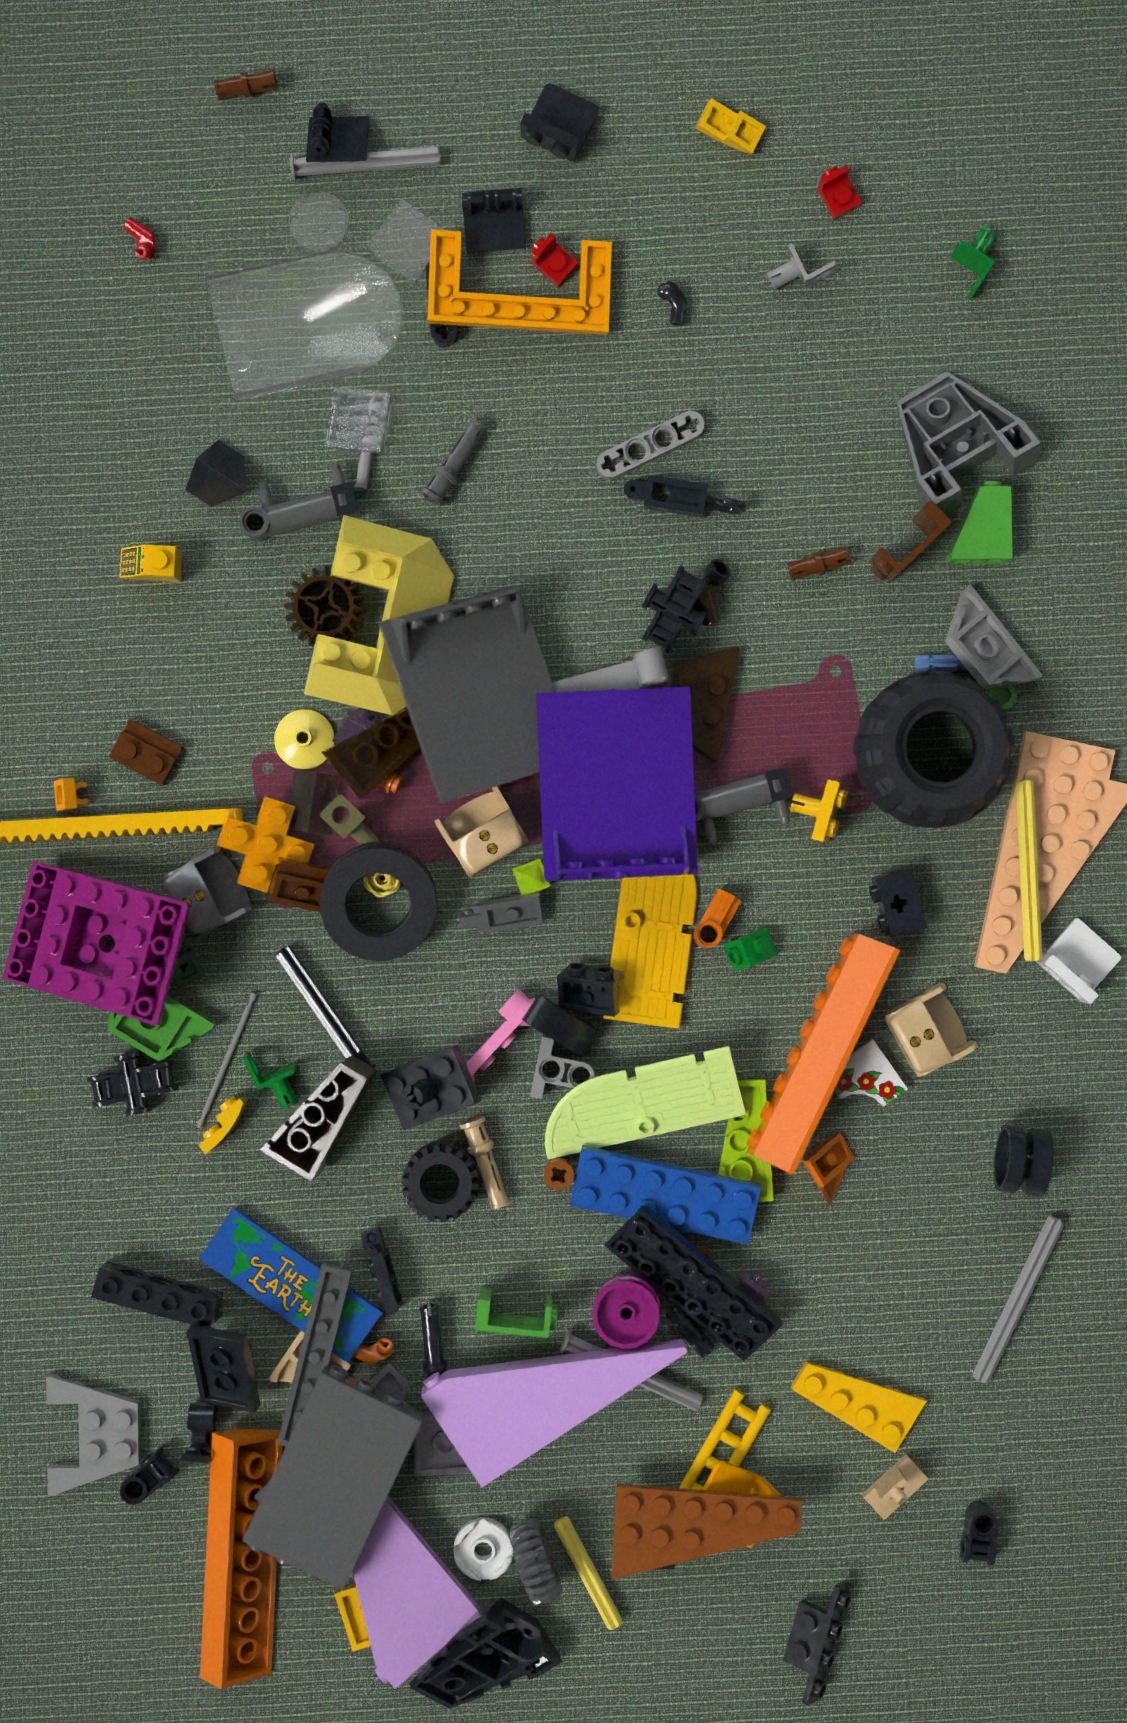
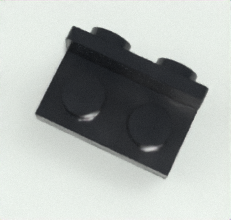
M583 963L569 964L557 975L559 1006L568 1011L615 1017L619 1013L618 984L624 979V971L614 970L609 966L594 968L586 967Z

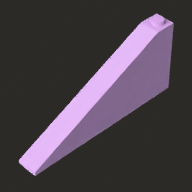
M677 1339L642 1344L637 1348L622 1349L617 1347L447 1370L441 1375L439 1372H436L429 1376L423 1382L424 1386L422 1387L421 1397L480 1486L484 1487L688 1353L684 1340Z
M387 1495L353 1568V1574L375 1666L377 1667L375 1672L384 1684L390 1682L396 1689L445 1646L463 1625L480 1610V1607Z

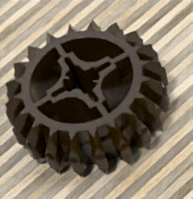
M326 566L323 569L322 576L319 575L317 568H312L313 578L311 579L305 573H302L301 578L305 582L300 585L297 581H293L292 585L297 589V592L287 591L286 593L288 598L294 600L293 603L287 602L284 604L286 610L293 611L287 614L285 619L288 622L296 621L292 624L290 630L294 633L302 629L298 636V639L301 641L306 640L310 635L309 645L311 647L315 646L318 634L333 638L342 637L343 640L350 641L345 633L349 630L354 635L359 633L353 626L354 622L364 624V619L356 616L357 613L366 612L365 606L357 605V603L365 600V596L363 594L354 595L360 589L359 584L355 583L349 586L350 580H340L341 578L330 576V568ZM329 585L318 597L306 596L315 587ZM338 587L345 591L348 596L349 611L343 610L342 607L336 605V591ZM328 601V604L335 611L331 610L329 613L326 611V614L322 615V611L316 605L320 606L321 603L325 605L324 602ZM302 604L314 610L315 616L313 621L315 623L313 629L308 627L303 620ZM331 619L345 620L339 627L333 630L322 631Z

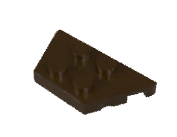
M732 647L674 665L670 688L690 687L692 746L703 752L713 762H718L739 647Z

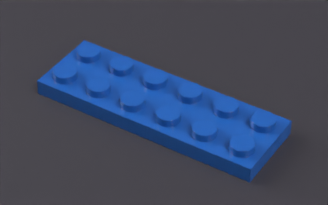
M582 1145L570 1206L624 1218H630L641 1206H645L653 1210L675 1229L749 1244L761 1184Z

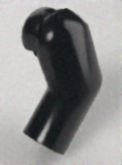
M672 281L661 283L657 293L663 300L667 299L672 306L670 324L683 326L687 307L686 296L677 283Z

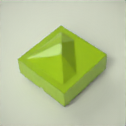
M540 858L512 869L521 895L535 893L551 887L549 881L544 879V867Z

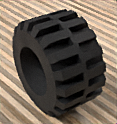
M441 1141V1143L431 1142L427 1146H422L407 1163L402 1177L404 1187L402 1192L404 1197L408 1199L407 1204L411 1209L414 1207L417 1210L416 1214L420 1217L424 1215L428 1217L429 1221L434 1222L435 1219H440L441 1222H447L449 1218L456 1219L460 1217V1214L466 1212L474 1202L479 1188L480 1174L477 1170L475 1159L473 1160L470 1157L471 1154L467 1150L461 1149V1145L456 1143L454 1145L448 1144V1141ZM437 1164L451 1167L459 1177L457 1191L445 1198L430 1194L423 1183L424 1174L429 1167Z

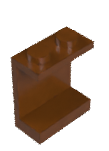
M931 500L912 518V521L927 538L904 561L898 564L883 547L868 561L872 565L870 567L871 571L880 580L886 579L888 582H891L952 523Z

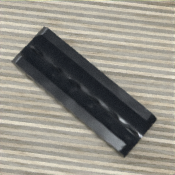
M641 1206L604 1245L743 1361L755 1352L783 1324L776 1312L649 1207Z

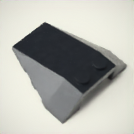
M499 1597L478 1610L410 1682V1688L450 1709L485 1696L484 1690L501 1685L503 1690L511 1687V1680L527 1675L529 1680L536 1678L562 1663V1660L538 1619Z

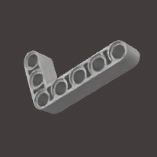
M653 648L635 654L630 662L552 683L555 692L647 689L666 685L669 675L661 648Z

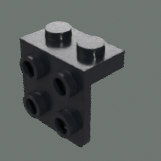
M548 83L544 86L531 115L525 112L520 122L521 137L534 146H540L551 151L561 159H567L575 163L596 121L599 108L597 105L573 93Z

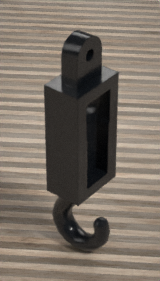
M648 475L647 482L630 480L624 486V494L627 498L644 501V509L703 518L705 508L729 514H741L747 509V504L744 501L731 498L721 500L707 495L708 484ZM656 487L667 488L670 492L669 499L665 502L654 500L652 496L653 490ZM631 488L636 489L634 492L630 491Z

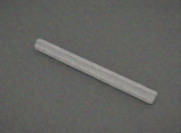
M1054 1216L1047 1217L973 1372V1377L981 1383H989L1064 1227V1222Z

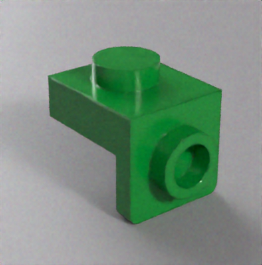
M767 927L724 944L727 959L734 971L750 968L778 955Z

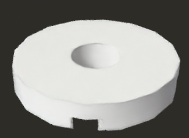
M480 1517L470 1520L460 1528L455 1537L453 1552L456 1565L464 1575L473 1580L481 1581V1579L492 1580L498 1578L506 1572L512 1562L513 1549L510 1543V1532L504 1524L492 1518ZM481 1542L488 1543L492 1547V1552L488 1556H480L475 1551L476 1545Z

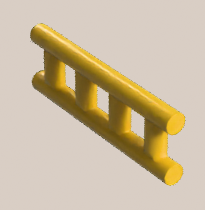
M734 1389L679 1488L702 1490L704 1486L696 1481L704 1467L713 1470L719 1461L711 1456L719 1440L735 1448L728 1463L739 1467L771 1409L761 1404L757 1412L741 1403L745 1394L738 1389ZM734 1414L750 1422L742 1438L726 1430Z

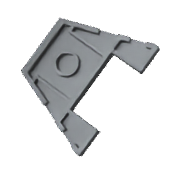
M49 1374L46 1377L47 1404L79 1405V1464L50 1465L48 1467V1496L59 1494L140 1464L141 1417L139 1400L104 1389L102 1391L86 1386L85 1383L60 1378L61 1376L56 1374Z

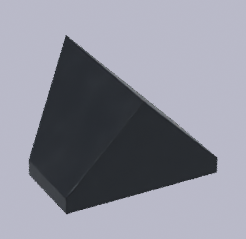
M217 440L196 458L185 490L210 507L247 492L244 456L220 440Z

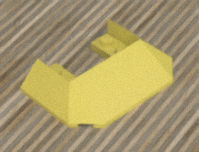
M343 516L330 575L388 590L382 621L448 603L454 575L431 538ZM381 630L376 648L321 634L317 635L304 695L387 715H394L407 707Z

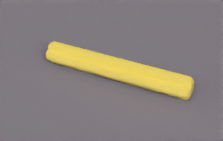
M565 1516L558 1519L554 1523V1528L604 1623L609 1630L619 1627L622 1624V1617L569 1517Z

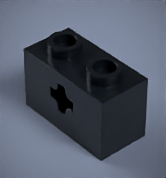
M911 869L871 879L873 885L869 886V892L872 902L874 904L878 903L881 914L877 915V921L882 933L886 932L887 937H896L927 928ZM893 896L896 899L902 900V905L898 906V911L897 909L890 908V903L894 902Z

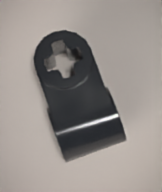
M162 1446L147 1456L139 1466L128 1474L121 1484L120 1496L125 1503L130 1505L141 1503L155 1490L168 1483L180 1471L179 1467H174L163 1454L164 1449ZM129 1482H139L143 1487V1492H133L129 1487Z
M975 1501L966 1508L963 1534L960 1541L961 1562L967 1563L969 1560L984 1561L987 1565L991 1566L995 1563L998 1521L989 1505L985 1502ZM982 1515L988 1516L983 1524L975 1523L978 1517Z

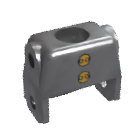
M221 846L208 850L162 877L164 887L170 897L191 904L186 928L189 933L193 934L195 940L256 909L254 904L250 902L246 887L236 883L239 873L223 853L225 850Z

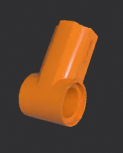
M718 888L701 921L694 930L693 936L698 946L708 949L720 943L741 900ZM704 926L712 927L716 932V938L712 943H706L700 937V931Z

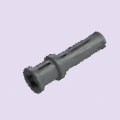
M473 418L470 419L441 465L438 464V466L434 467V474L426 487H421L419 493L425 499L439 507L443 505L442 499L451 485L455 486L458 482L457 474L487 430L482 423Z

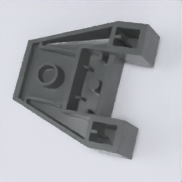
M948 371L896 401L919 501L925 506L931 500L946 516L961 508L962 489L954 479L993 456L997 455L1012 476L1039 462L1041 442L1027 424Z

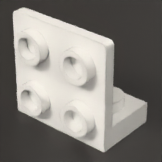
M1075 918L1043 953L1042 960L1036 961V963L1080 1002L1091 1004L1098 996L1094 989L1121 960V955L1079 918Z

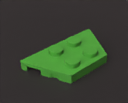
M168 994L160 1026L110 1012L107 1030L160 1062L213 1029L216 1023Z

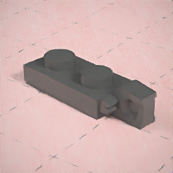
M539 892L482 901L473 904V909L458 912L461 929L476 927L477 931H484L485 934L545 924Z

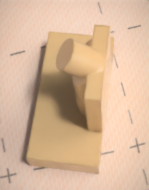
M905 1454L862 1495L885 1520L929 1479L916 1463Z

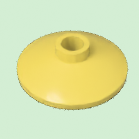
M302 709L289 713L280 721L275 731L274 742L278 755L285 763L294 768L306 770L318 767L327 760L321 752L335 744V735L331 724L323 715L313 710ZM301 733L308 734V741L306 743L298 742V736Z

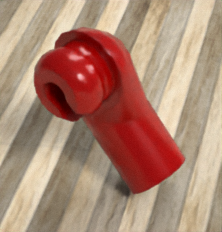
M130 217L124 224V230L137 239L135 254L141 260H150L156 253L155 234L133 217Z

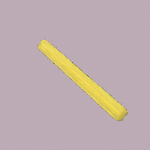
M1020 780L1016 782L1024 959L1026 961L1042 960L1034 782L1032 780Z

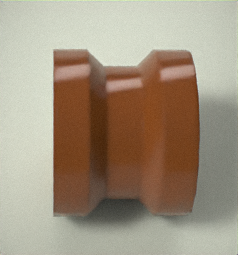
M557 1157L550 1159L546 1163L544 1180L551 1189L564 1190L572 1184L574 1171L572 1164L567 1159Z

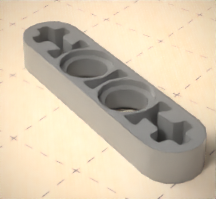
M696 411L684 412L604 451L597 459V473L605 480H614L695 441L703 433L705 424L703 417ZM687 419L692 423H698L694 433L690 429L681 432L680 437L682 440H678L677 432L672 427L676 425L677 431L684 428ZM665 431L672 436V443L669 446L661 447L656 443L655 436L659 432ZM632 445H641L645 449V456L642 459L634 460L629 456L628 450ZM623 451V457L628 466L624 467L623 461L615 465V471L612 473L609 469H602L605 465V459L609 458L611 462L620 459L618 452Z

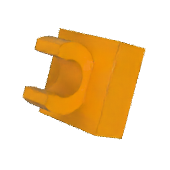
M62 778L54 781L56 811H69L76 809L77 806L89 803V799H79L76 795L77 789L87 787V783H75V778Z

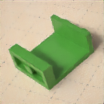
M480 1287L475 1323L476 1331L549 1338L550 1329H556L558 1304H552V1294H546L544 1318L490 1312L493 1288Z

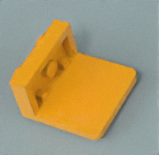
M723 1460L716 1463L702 1490L782 1496L765 1477ZM753 1544V1545L746 1546V1547L752 1549L753 1546H754V1544Z

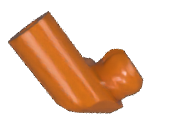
M381 1338L370 1346L361 1344L352 1357L371 1365H376L392 1355L394 1345L389 1338Z

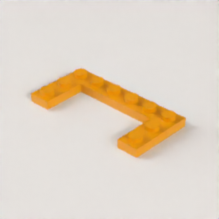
M431 229L427 323L608 335L612 242L581 241L579 300L459 292L461 231Z

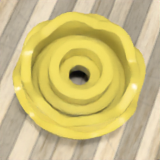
M382 873L365 875L363 879L365 888L377 897H386L396 892L401 881L393 876ZM381 875H384L385 880L382 881L379 879V877Z

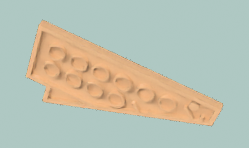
M1028 731L1024 732L974 967L1006 974L1024 949L1016 782L1020 780H1032L1034 782L1040 918L1042 924L1127 803V784L1109 780L1115 750Z

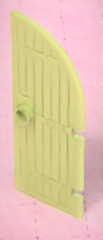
M729 1046L704 1051L705 1061L696 1062L695 1054L635 1067L636 1077L628 1078L626 1070L597 1076L579 1084L559 1101L549 1118L545 1132L547 1159L581 1152L582 1145L601 1148L746 1115Z

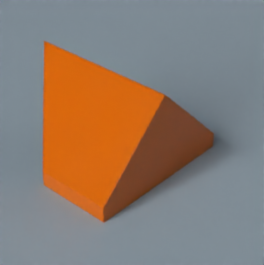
M841 1133L833 1135L804 1152L801 1158L829 1207L849 1164L855 1159Z

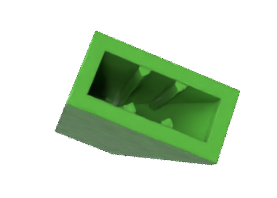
M1000 481L985 482L984 486L975 491L947 554L946 564H1006L1013 559L1011 486H1002Z

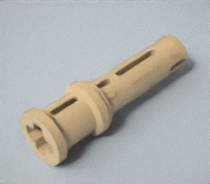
M482 1115L463 1121L459 1126L460 1129H464L469 1144L467 1150L475 1158L491 1209H498L508 1205L509 1200L493 1157L492 1149L494 1143L488 1137L484 1125L486 1119Z

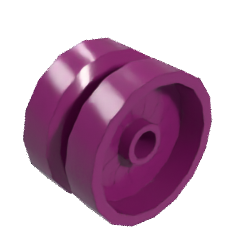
M633 1273L617 1274L606 1280L598 1290L592 1311L593 1324L599 1336L608 1344L622 1349L637 1348L648 1342L656 1332L660 1319L661 1306L659 1294L648 1281L640 1275ZM629 1308L632 1311V1313L627 1314V1311L622 1309Z

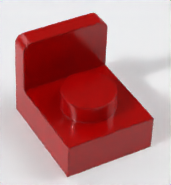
M847 165L840 169L833 167L823 173L817 188L834 221L859 208L862 204L848 178L850 170Z
M552 233L546 239L541 237L531 249L532 265L558 288L578 267V261L556 243V237Z

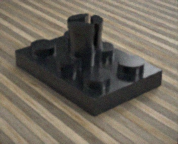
M458 1044L381 1074L403 1130L481 1102Z
M192 1324L186 1334L201 1402L255 1413L261 1404L250 1352L252 1346L247 1334Z

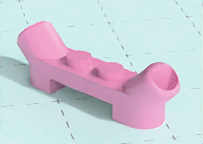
M518 989L499 1009L498 1012L506 1020L467 1062L465 1061L473 1082L474 1073L477 1069L480 1068L484 1071L495 1060L492 1053L499 1046L505 1049L516 1037L513 1031L517 1026H530L522 1018L535 998L529 999Z

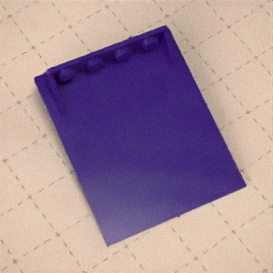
M690 687L536 693L544 879L546 881L590 879L592 881L593 879L605 878L622 879L628 877L697 874Z

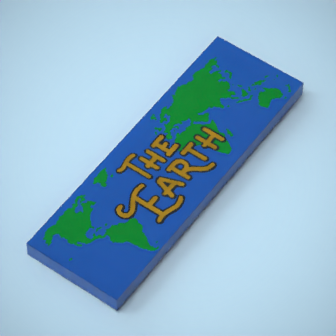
M233 1208L199 1259L305 1333L321 1267L239 1209ZM348 1287L332 1353L347 1363L383 1312L382 1309L350 1287Z

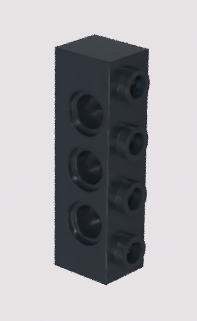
M107 1261L99 1267L91 1298L190 1325L212 1327L217 1319L223 1292Z

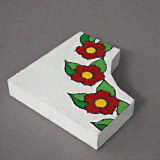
M871 1039L851 1053L834 1090L841 1099L851 1094H865L873 1097L882 1106H885L908 1090V1088L876 1042Z

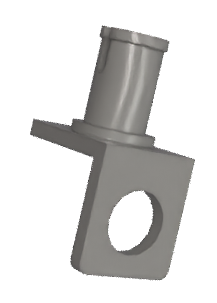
M791 243L788 245L791 261L766 274L774 290L797 277L803 279L808 288L837 272L838 266L836 261H833L808 275Z

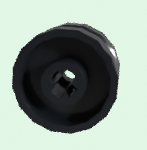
M1008 1124L1002 1126L998 1135L994 1156V1183L998 1191L1015 1193L1021 1187L1026 1195L1042 1197L1046 1194L1052 1176L1054 1160L1053 1137L1049 1130L1031 1128L1026 1134L1021 1126Z

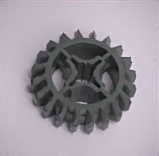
M536 1518L525 1519L511 1526L509 1536L513 1549L512 1552L529 1599L535 1605L550 1603L554 1599L561 1597L562 1586L556 1560L540 1521Z

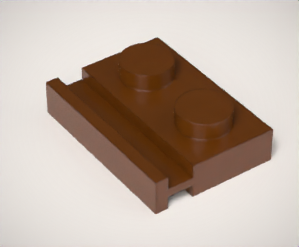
M128 719L124 731L121 732L108 757L164 786L184 747Z
M279 857L278 867L275 870L267 897L269 902L320 912L321 891L330 868Z

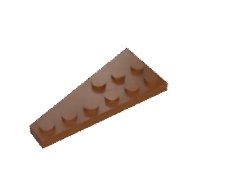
M617 1483L611 1580L800 1533L802 1498Z

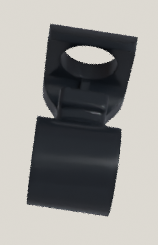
M191 1402L187 1417V1430L192 1432V1444L182 1454L181 1461L211 1462V1446L208 1433L215 1431L216 1405Z

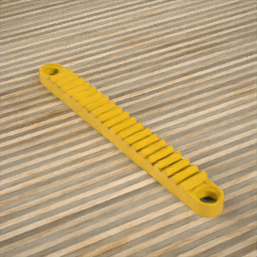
M230 808L0 821V843H20V841L44 842V840L56 841V839L80 840V838L92 839V837L104 838L105 836L115 838L117 835L128 837L129 834L131 836H140L141 833L142 835L151 836L153 832L154 834L164 835L165 831L168 834H176L177 830L179 833L186 834L189 832V829L194 833H200L201 829L204 832H212L214 826H222L224 824L226 816L243 821V809Z

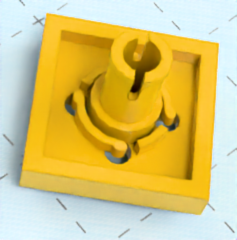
M828 779L821 800L799 793L794 794L793 800L805 805L801 806L792 803L790 811L816 817L811 839L829 843L830 838H836L840 821L836 820L839 808L844 809L848 797V791L844 790L845 784Z

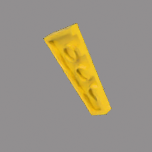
M809 1361L804 1363L790 1386L793 1391L894 1453L898 1450L927 1402L925 1398L916 1395L912 1396L891 1387L887 1388L862 1378L858 1379Z

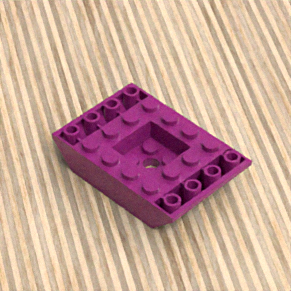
M33 861L2 979L160 1026L191 904L180 899L86 873ZM112 936L115 940V946L112 951L108 952L105 944L107 938Z

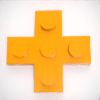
M264 796L255 825L226 816L217 845L245 854L237 884L267 893L276 864L279 863V857L305 863L309 862L314 844L286 835L295 806Z

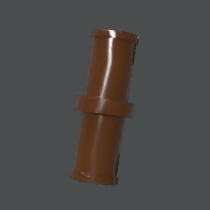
M274 69L249 75L247 72H242L238 77L214 80L218 100L241 95L248 98L252 97V93L278 90Z
M843 546L842 548L821 554L819 551L814 552L811 557L787 562V566L790 569L791 580L795 581L817 573L819 576L825 575V571L851 565V560L848 558L850 556L847 547Z

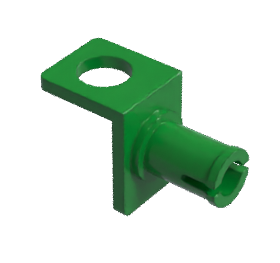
M985 227L980 229L972 245L960 240L951 254L952 259L980 275L967 296L969 300H971L995 260L987 256V253L996 242L997 235L992 231L988 239L985 240L984 238L990 230Z
M250 1051L245 1052L243 1061L258 1090L271 1086L282 1109L289 1108V1103L293 1106L299 1101L288 1080L289 1075L296 1072L297 1065L295 1062L262 1077Z

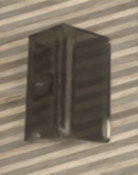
M294 771L290 805L295 806L288 830L332 836L333 828L321 818L320 813L337 797L340 776L310 771ZM334 809L333 812H332V819H333V820H334V816H335V809Z

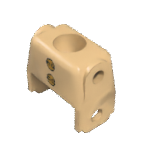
M497 786L492 787L493 792L481 795L462 805L443 822L439 818L434 820L469 878L529 842Z
M944 983L930 986L884 1014L889 1029L917 1077L924 1076L943 1065L954 1062L978 1048L975 1041L967 1042L958 1015L942 993L947 989Z

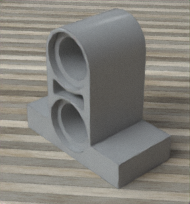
M542 1035L530 1097L542 1099L545 1083L575 1088L583 1082H577L573 1079V1070L577 1067H585L590 1073L587 1079L589 1080L594 1078L593 1067L585 1060L552 1054L554 1040L546 1035ZM547 1061L557 1062L560 1067L559 1073L555 1076L546 1075L542 1070L543 1064Z

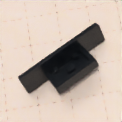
M847 1581L834 1586L828 1611L805 1600L800 1601L783 1661L810 1674L802 1703L807 1706L820 1700L826 1690L827 1683L824 1679L827 1670L831 1668L834 1662L835 1653L832 1651L835 1641L839 1639L843 1630V1623H841L843 1611L847 1610L851 1601V1594L849 1593L851 1583Z

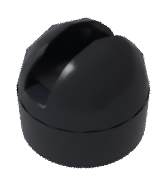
M713 559L704 570V577L708 578L711 581L710 584L715 586L724 583L731 575L728 565L720 559Z

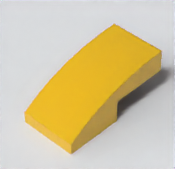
M711 98L695 128L723 144L752 154L766 126L742 111L735 113Z

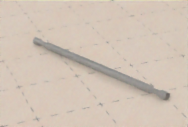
M254 992L251 993L250 1001L243 1012L206 1101L201 1119L197 1123L199 1128H202L204 1125V1119L211 1108L250 1014L251 1006L257 997V994Z

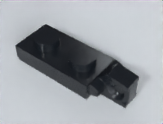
M381 1227L364 1230L361 1232L362 1248L369 1251L371 1256L369 1269L372 1277H376L378 1281L377 1298L379 1305L385 1307L386 1315L395 1313L402 1307L403 1300L389 1248L385 1246Z

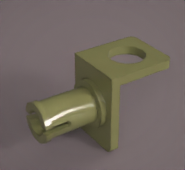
M339 794L320 813L321 818L343 839L350 835L360 845L375 843L380 840L362 822L366 818L357 807H354L342 794ZM344 806L349 810V814L340 823H337L332 819V812L336 807Z

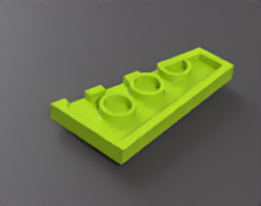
M765 1079L738 1080L746 1115L728 1119L718 1175L760 1183L761 1190L758 1202L774 1201L771 1164L747 1153L749 1148L747 1140L754 1129L757 1130L762 1121L760 1113L767 1102Z

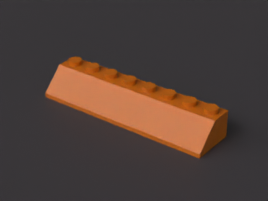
M851 934L850 937H846L839 948L841 956L837 964H833L826 975L828 983L824 991H820L813 1002L815 1010L811 1018L806 1019L800 1029L799 1034L802 1037L798 1046H794L787 1056L786 1062L789 1063L784 1075L780 1074L774 1083L773 1090L776 1092L771 1102L767 1101L760 1113L762 1121L758 1129H754L747 1140V1146H749L747 1153L794 1175L900 952L899 949L861 934Z
M234 1428L212 1433L200 1678L219 1689L235 1686L271 1675L277 1560L276 1557L266 1552L258 1553L253 1551L242 1540L260 1504L254 1496L272 1478L282 1457L283 1446L277 1444L280 1430Z

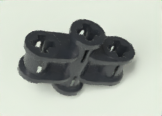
M680 565L668 587L667 593L658 589V585L654 583L642 604V608H650L656 611V614L651 620L642 640H650L664 647V651L669 653L682 626L691 630V634L695 636L708 611H699L693 605L708 579L705 577L700 579L685 571V567Z
M140 1051L114 1056V1061L118 1062L119 1071L87 1077V1082L91 1083L94 1096L92 1107L126 1101L127 1110L125 1111V1116L152 1111V1106L148 1105L146 1096L179 1090L178 1085L174 1083L171 1068L174 1064L173 1060L140 1067Z

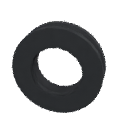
M382 842L363 844L340 856L331 866L325 877L320 897L321 918L332 940L349 954L370 961L396 959L416 949L429 934L437 910L436 887L426 865L409 850L395 844ZM382 873L391 875L401 881L407 889L410 898L409 911L403 921L392 928L375 930L369 929L355 920L349 910L347 902L348 892L354 883L365 875Z

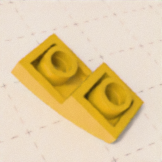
M245 1095L238 1100L233 1096L219 1106L222 1112L216 1118L222 1127L220 1128L218 1124H215L202 1134L205 1140L198 1145L205 1155L220 1144L235 1127L248 1102Z

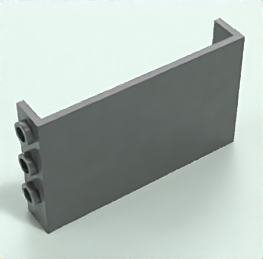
M325 1365L242 1541L247 1543L249 1548L255 1552H266L276 1557V1560L284 1566H294L304 1571V1574L313 1580L321 1579L343 1590L426 1413L404 1403V1399L395 1393L388 1392L385 1394L377 1390L376 1386L368 1380L359 1379L358 1381L348 1376V1372L339 1366L332 1365L329 1367Z

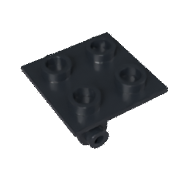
M318 103L313 109V117H309L306 162L367 161L369 116L332 117L331 109L326 103Z
M521 188L462 193L466 253L526 248Z

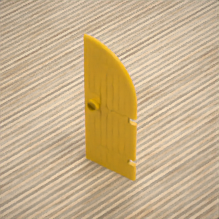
M695 874L622 878L610 967L614 970L624 971V979L618 984L619 1013L615 1017L603 1015V1019L680 1029L683 1003L673 1002V994L685 993L692 934L682 933L683 924L694 926L697 902Z

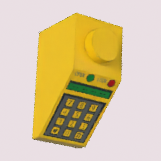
M139 545L121 548L120 579L181 582L183 552L176 546Z

